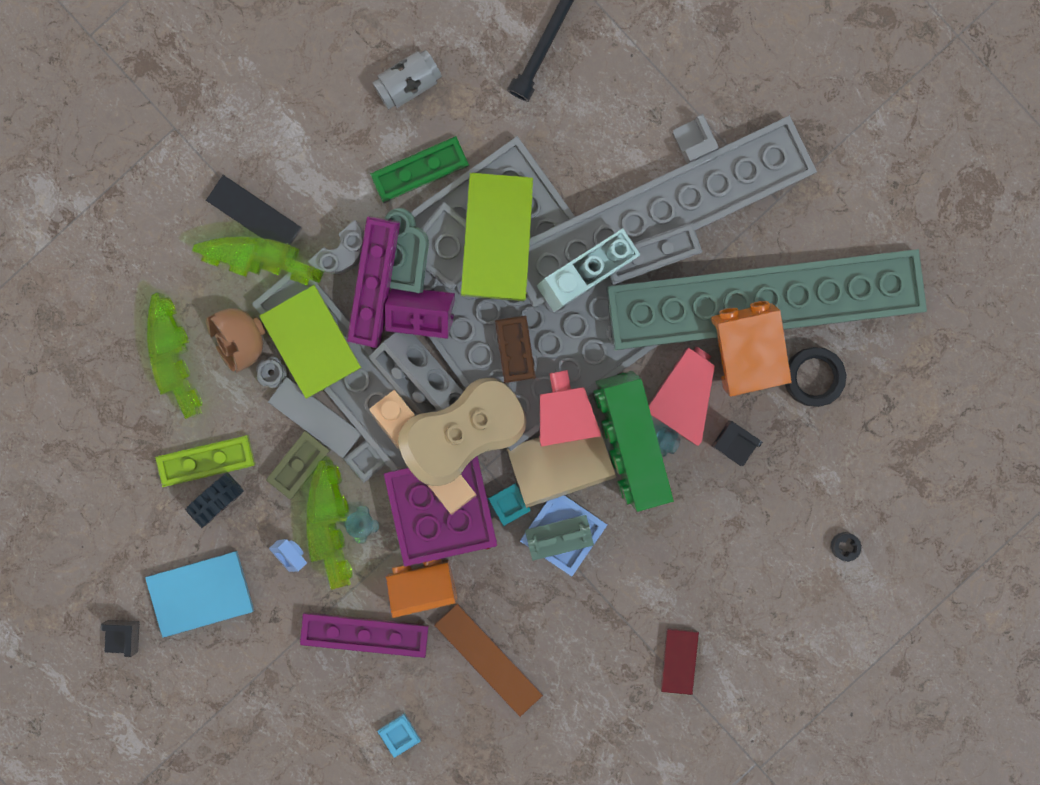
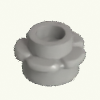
M276 357L261 360L256 367L257 380L263 386L268 385L270 388L279 387L282 380L287 376L286 366L282 365L281 360ZM271 369L274 370V375L272 376L269 375V370Z

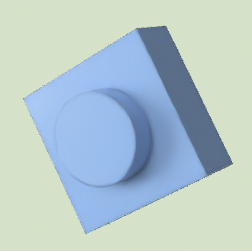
M277 540L269 548L289 572H298L307 564L302 557L304 554L302 549L292 540Z

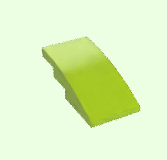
M470 173L461 296L517 301L526 300L533 178Z

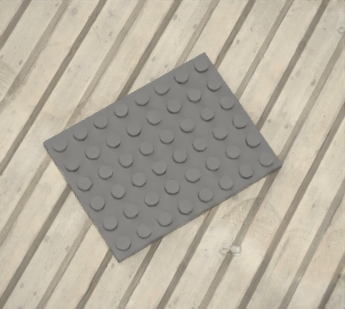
M518 136L411 212L415 218L416 227L422 228L442 202H445L466 220L470 173L533 178L530 238L575 217ZM427 270L425 271L423 290L455 293V302L451 314H454V319L448 339L429 338L465 388L481 378H496L504 382L495 320L527 316L536 378L505 383L519 399L526 416L525 431L514 445L508 447L510 451L540 430L539 397L540 394L552 392L549 373L568 370L571 389L584 387L588 396L593 390L597 389V380L619 374L658 346L614 350L606 288L608 286L624 284L619 282L612 285L609 277L556 312H553L547 302L533 308L527 294L525 301L461 296L462 280L451 291Z

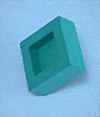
M516 483L488 498L503 526L531 511L530 507L526 508L521 491Z

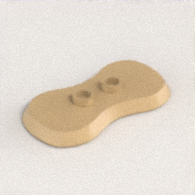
M481 378L472 382L456 402L440 411L421 413L411 417L399 432V449L406 465L420 481L431 486L446 485L454 481L463 472L468 463L479 454L514 445L525 431L526 416L519 399L507 384L496 378Z

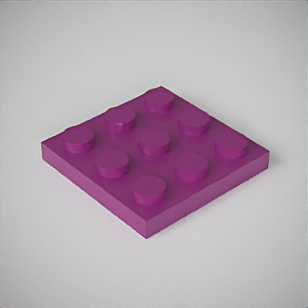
M478 456L473 458L461 473L462 477L476 493V496L452 515L427 484L420 481L409 468L383 473L404 567L497 546Z

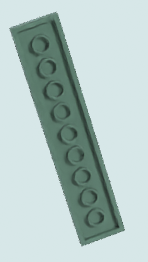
M919 249L608 286L606 288L614 350L718 338L716 327L712 324V316L720 315L719 312L727 308H738V310L750 308V304L758 301H769V303H773L780 309L783 330L927 312Z

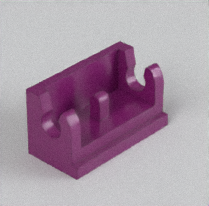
M391 289L385 303V331L448 339L454 319V314H451L455 302V293L423 290L421 293Z

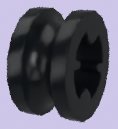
M838 533L831 541L832 553L842 561H853L861 553V541L851 533ZM849 538L852 540L850 544L854 546L852 552L847 551L845 555H842L841 552L843 550L839 548L840 542L846 543Z

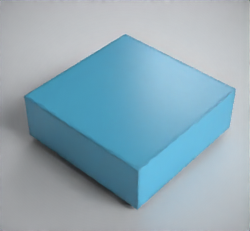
M405 713L377 731L394 758L421 742V738Z

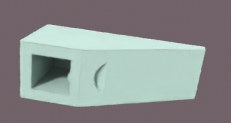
M622 228L544 278L537 287L553 312H556L639 257L640 253Z

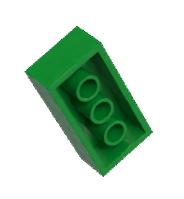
M628 371L597 380V390H593V396L597 408H600L606 420L601 421L605 438L609 439L610 444L614 448V450L609 451L613 468L617 469L618 474H621L622 480L617 481L621 498L625 499L627 505L631 504L636 512L674 502L642 379L633 371Z

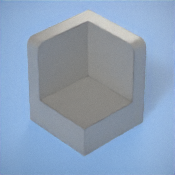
M703 114L697 116L695 120L673 130L674 138L687 164L719 149Z

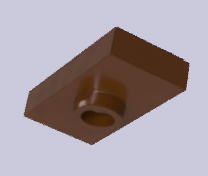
M527 316L495 320L504 383L535 379Z

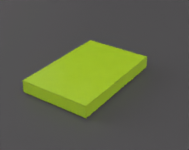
M316 285L309 287L259 316L306 399L362 368Z

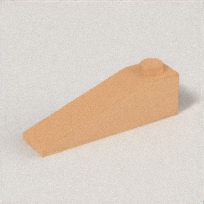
M393 390L369 410L375 421L399 449V432L403 425L411 417H414L415 414L398 393ZM461 474L454 481L446 485L431 486L427 484L451 515L476 496V493Z

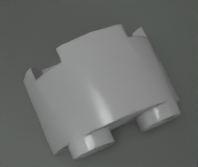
M354 220L338 234L341 240L338 248L328 250L323 247L308 263L319 271L329 274H342L355 268L360 262L364 232L359 223Z

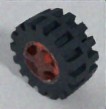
M227 472L191 502L185 510L203 528L233 503L244 490Z

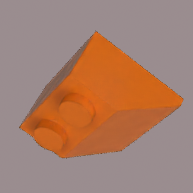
M442 559L423 562L424 566L411 568V565L404 567V564L392 568L393 573L386 576L392 618L456 603L457 591L449 560L442 561Z

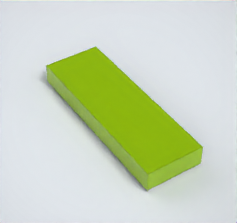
M249 435L155 457L162 487L255 466Z

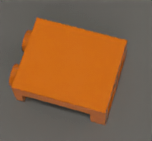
M758 301L750 304V308L742 310L727 308L719 312L720 315L711 317L712 324L717 330L724 376H721L722 387L730 397L792 383L781 311L773 303Z

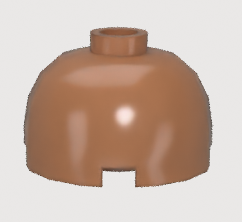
M228 308L206 318L210 337H216L219 345L216 346V349L231 371L234 372L236 370V373L257 361L263 349L261 336L265 334V329L257 317L252 319L243 310Z

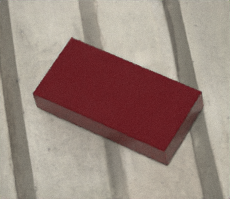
M667 628L661 692L693 695L698 631Z

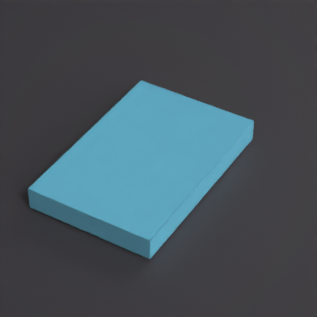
M238 551L145 577L162 638L255 611Z

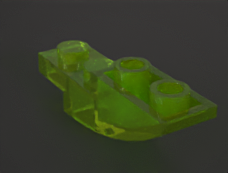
M242 236L224 237L195 244L192 251L202 254L200 261L219 267L220 262L230 264L229 271L247 277L248 272L259 275L261 269L279 275L280 271L283 270L291 273L290 280L308 286L309 280L320 283L324 271L296 261L300 249L269 239Z
M157 292L151 295L147 321V343L154 379L160 395H167L173 392L184 418L190 419L202 414L199 407L203 405L197 389H191L187 378L190 377V372L183 359L178 360L177 357L188 352L186 344L189 343V339L183 326L178 327L173 315L177 314L171 298L169 296L165 298L164 294Z
M322 460L317 464L309 490L306 528L311 562L324 560L330 588L333 590L350 586V578L353 576L351 565L348 560H345L342 550L345 547L343 533L340 529L337 530L336 524L348 521L346 514L349 513V505L344 495L341 496L339 483L342 482L338 466L334 465L332 460Z

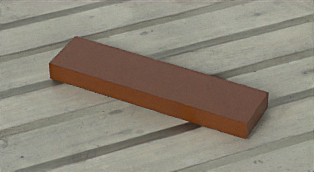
M458 603L435 623L434 626L519 717L543 696V693Z

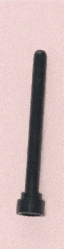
M574 0L559 1L522 75L518 74L517 78H513L507 91L511 95L526 102L530 101L535 91L533 79Z

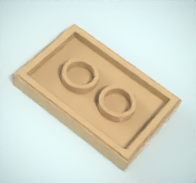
M602 435L600 437L542 447L540 446V437L521 443L511 451L507 448L526 508L616 478Z

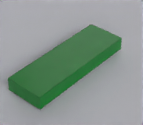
M457 136L370 173L382 202L386 203L466 168L469 164Z

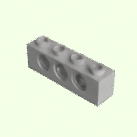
M394 333L368 357L417 414L443 410L456 402L463 393L458 384L413 334Z

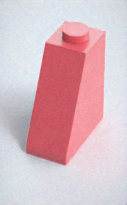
M697 346L694 350L690 348L684 350L648 405L651 416L694 445L699 446L704 432L715 365L709 362L711 356Z

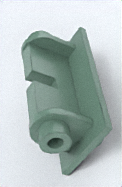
M586 515L525 530L532 561L594 545Z

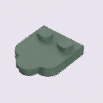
M404 208L393 209L387 213L385 219L400 222L390 288L421 293L424 286L429 239L423 229L416 227L415 218L410 211Z

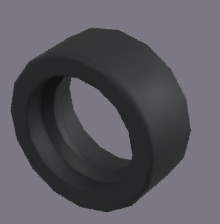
M811 347L797 352L789 360L792 383L785 384L787 392L795 401L805 406L821 407L831 404L840 397L846 385L847 374L844 363L835 353L826 348ZM813 358L827 362L832 368L834 375L830 389L818 396L803 392L798 386L796 379L800 365L806 360Z

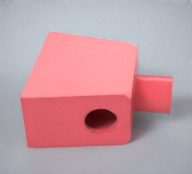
M568 370L549 373L552 392L540 394L539 397L540 446L600 437V429L585 388L571 389Z

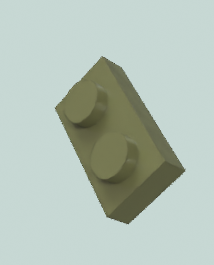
M304 431L266 481L291 500L331 450L310 433Z

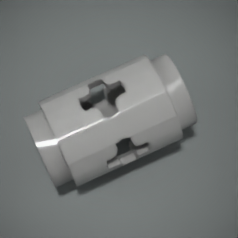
M427 50L421 53L416 51L377 75L378 79L372 82L389 110L394 106L399 108L437 84L436 80L440 79L442 75Z

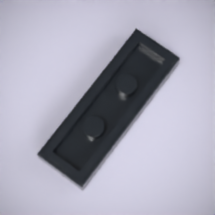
M222 175L205 200L284 254L302 230V227L225 175Z

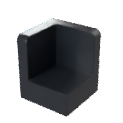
M728 420L711 447L739 466H744L755 448L760 447L763 442L733 421Z
M107 620L101 624V631H105L104 652L124 653V657H132L138 653L140 621Z

